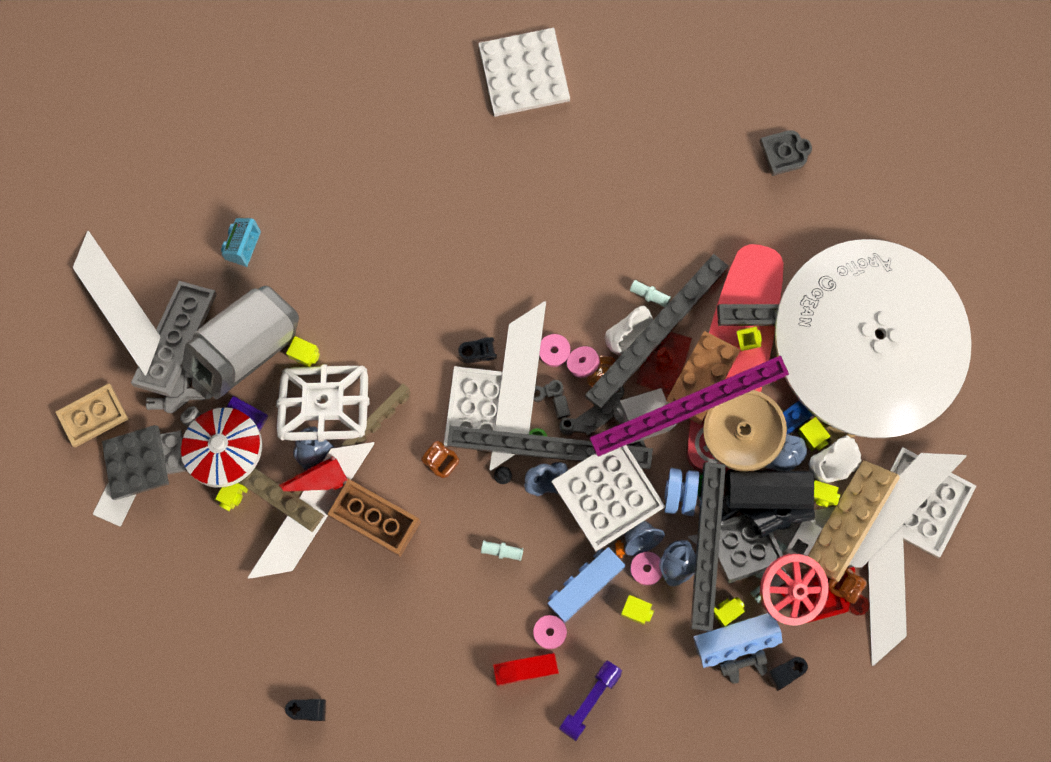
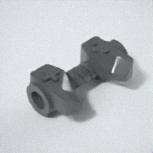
M758 650L756 653L751 654V657L738 661L735 659L727 660L719 664L722 675L729 676L732 684L739 683V669L749 665H754L761 676L768 671L764 650Z

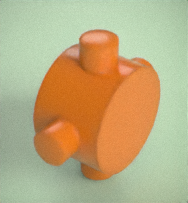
M617 540V543H615L616 556L618 555L619 558H623V555H625L624 543H621V540Z

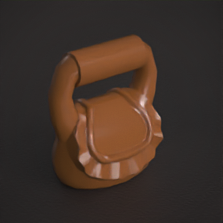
M434 441L421 457V461L436 476L442 478L448 477L459 464V458L456 453L445 447L440 441ZM448 455L452 456L453 459L448 463V465L443 469V471L440 472L438 470V467H440L442 462L445 459H447Z
M847 568L845 572L848 576L840 589H834L837 581L829 579L828 589L832 594L844 598L847 602L855 603L865 589L867 581Z

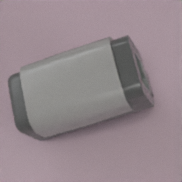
M269 286L250 290L193 334V339L185 344L182 365L193 378L192 386L205 399H210L211 397L215 399L221 398L293 341L299 322L297 311Z

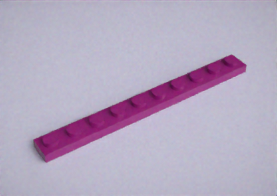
M780 355L592 436L590 440L597 456L600 457L789 375V372Z

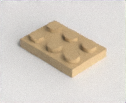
M110 383L56 411L74 448L128 420Z

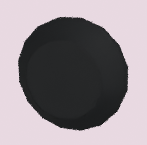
M504 466L497 468L494 472L496 482L499 484L510 482L512 478L511 470Z

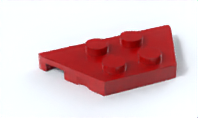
M855 567L849 568L855 573ZM844 572L834 589L839 590L848 576L846 572ZM817 577L812 578L807 586H819ZM828 589V597L823 609L814 619L807 623L847 613L850 603L844 598L832 594ZM818 593L807 595L811 603L814 604ZM800 601L798 614L802 615L806 613L808 609L805 607L803 602Z

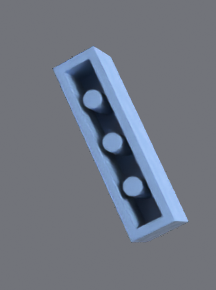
M609 547L606 550L601 548L593 556L595 560L592 563L586 562L578 570L580 572L579 575L575 578L571 576L563 584L565 588L560 592L556 590L548 597L550 600L548 606L564 623L625 568V564Z
M768 613L694 636L695 647L703 668L715 666L720 662L734 660L739 656L753 654L758 650L775 647L783 643L778 622Z

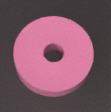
M551 334L541 340L539 357L544 364L558 367L567 362L570 355V344L566 338L558 334ZM557 348L558 352L552 353L551 349Z
M588 346L575 349L567 359L568 369L575 377L579 378L592 375L600 364L598 354L593 348Z
M652 552L638 554L631 563L630 570L633 579L637 583L646 586L657 583L662 577L659 568L660 557ZM645 565H649L651 567V571L645 572L643 570V567Z
M547 615L536 622L533 633L536 642L541 647L555 649L565 641L567 630L560 618ZM547 629H553L554 634L548 636L546 634Z

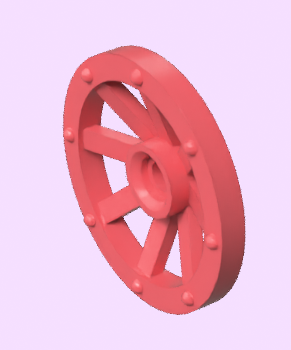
M786 554L777 558L767 567L761 579L760 597L763 607L772 618L787 625H801L811 621L821 612L828 597V580L823 568L814 559L802 554ZM792 562L794 579H791L781 567ZM799 562H803L810 567L802 581ZM775 573L786 583L785 587L770 586ZM816 574L819 586L808 587L807 585ZM770 593L786 594V597L773 606ZM818 593L815 603L812 604L807 595ZM793 601L789 617L778 612ZM800 601H802L808 611L797 616Z

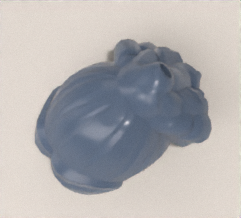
M555 462L551 465L540 464L528 470L525 474L524 484L526 492L536 496H540L543 493L555 492L558 494L551 481L567 472V465L562 462Z

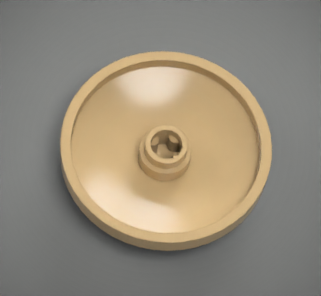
M753 390L709 409L705 417L703 430L706 446L719 463L725 464L726 467L737 471H753L767 466L779 455L785 443L787 427L784 414L777 403L769 396Z

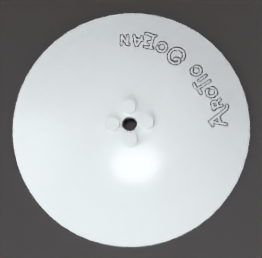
M861 239L840 243L823 250L796 272L788 283L778 306L775 322V346L777 357L781 355L789 372V375L785 377L788 385L800 402L812 414L833 428L848 434L867 438H889L911 433L924 427L940 416L953 402L968 372L971 357V332L968 317L958 293L947 277L932 262L917 252L899 244L875 239ZM876 329H879L884 333V338L882 340L876 338Z

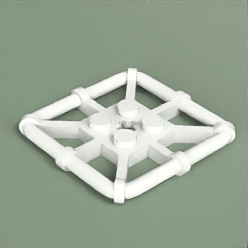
M322 364L321 367L285 368L280 378L279 399L276 402V407L278 408V438L290 441L318 440V442H324L327 439L363 437L367 426V406L370 401L368 397L367 368L364 366H327V364ZM321 374V383H306L297 375ZM328 374H349L341 382L327 383ZM360 378V396H344V389ZM288 380H291L303 390L302 398H287ZM321 399H325L326 403L320 404L318 402H321ZM343 405H359V424H356L343 413ZM302 406L301 414L285 426L286 408ZM319 420L318 432H292L304 421ZM325 420H340L352 431H324Z

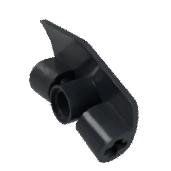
M814 507L813 509H740L741 513L752 520L753 531L759 538H763L777 529L785 530L790 527L791 522L800 523L815 520Z

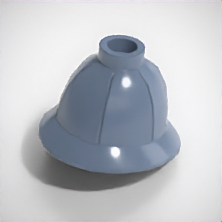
M644 520L625 532L626 554L635 556L651 550L665 537L664 531L654 528L649 522Z

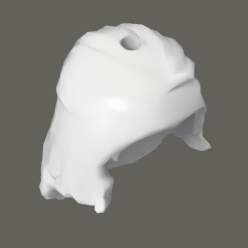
M639 306L626 318L606 331L605 342L611 352L622 355L653 321L650 311L645 306Z
M846 435L835 441L829 448L813 455L808 463L809 471L813 473L815 480L823 483L847 479L851 472L859 468L861 453L855 439Z

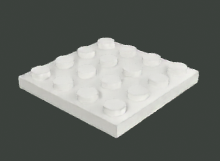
M554 28L479 43L494 117L570 101Z
M454 366L444 439L445 446L448 443L450 426L495 431L502 372Z
M623 446L600 457L595 453L551 481L595 551L665 507L627 446Z
M902 447L890 471L900 476L918 455ZM950 473L903 523V540L939 559L976 485Z

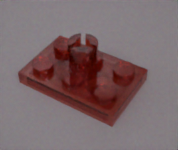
M671 332L644 361L636 384L654 390L662 389L664 393L670 394L683 370L692 338Z

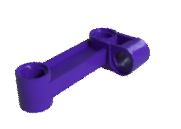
M608 660L604 662L595 675L598 682L575 715L568 714L559 730L576 741L586 727L582 722L607 687L610 689L614 687L622 675V670Z

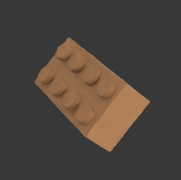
M704 331L670 392L665 405L725 380L740 353V349ZM708 410L688 419L701 425Z
M350 479L347 480L328 512L330 518L399 557L402 556L421 523L420 519Z

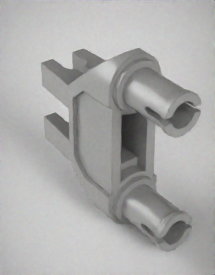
M183 367L170 397H147L146 409L164 410L167 413H173L189 400L206 399L196 389H190L193 378Z

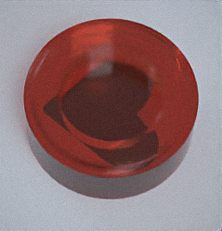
M860 595L855 603H850L849 605L850 613L855 616L864 615L869 609V601L863 595Z

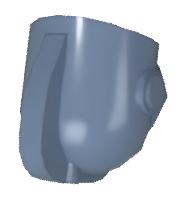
M316 426L305 428L300 432H318ZM296 440L293 456L305 470H308L323 462L330 449L336 447L327 440H324V442H318V440Z
M786 434L781 452L765 468L775 471L793 470L806 457L807 448L804 439Z
M688 540L672 542L665 549L659 561V568L663 578L670 586H677L686 582L695 573L696 555Z

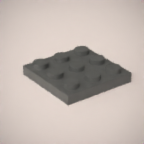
M153 425L102 441L112 500H119L169 485L159 426Z
M743 514L721 522L718 563L728 584L765 572L774 560L783 556L773 533L759 538L753 531L752 520Z

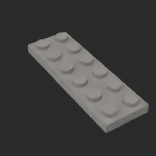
M182 281L178 282L156 329L161 338L148 373L145 376L138 367L131 382L134 387L170 397L183 369L182 361L185 344L193 339V334L203 326L217 293L215 290Z

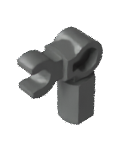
M553 380L546 384L545 387L535 386V392L540 391L541 393L539 397L534 398L535 402H541L547 396L548 398L554 396L552 401L557 419L571 416L566 396H563L564 386L562 382Z

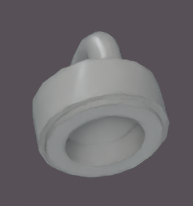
M191 406L182 413L180 420L189 427L202 414L195 406Z

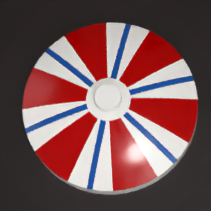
M233 408L212 409L197 417L187 428L181 443V458L186 470L198 482L210 487H227L245 479L256 467L262 452V438L258 427L249 416Z

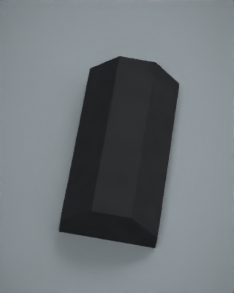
M728 470L730 508L813 509L814 477L811 471Z

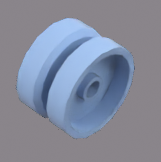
M670 468L664 499H666L665 513L675 514L678 510L679 502H682V514L694 516L699 471L688 470L685 482H682L681 469Z

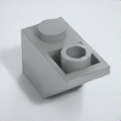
M811 521L801 522L784 554L808 556L822 528Z

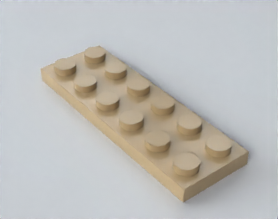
M863 460L808 554V557L820 564L828 578L837 582L840 581L900 479L898 474ZM802 563L805 567L810 569V567L807 564Z

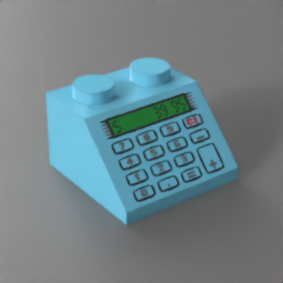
M236 218L234 224L230 225L227 242L224 241L221 247V253L225 260L245 267L248 266L261 233L255 219Z

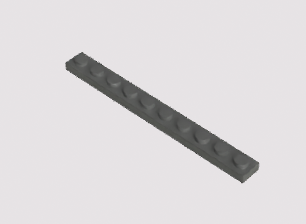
M713 254L586 393L585 398L601 410L728 270L729 265Z
M458 426L449 427L447 447L577 462H582L596 453L591 441ZM627 446L641 469L650 470L653 448Z

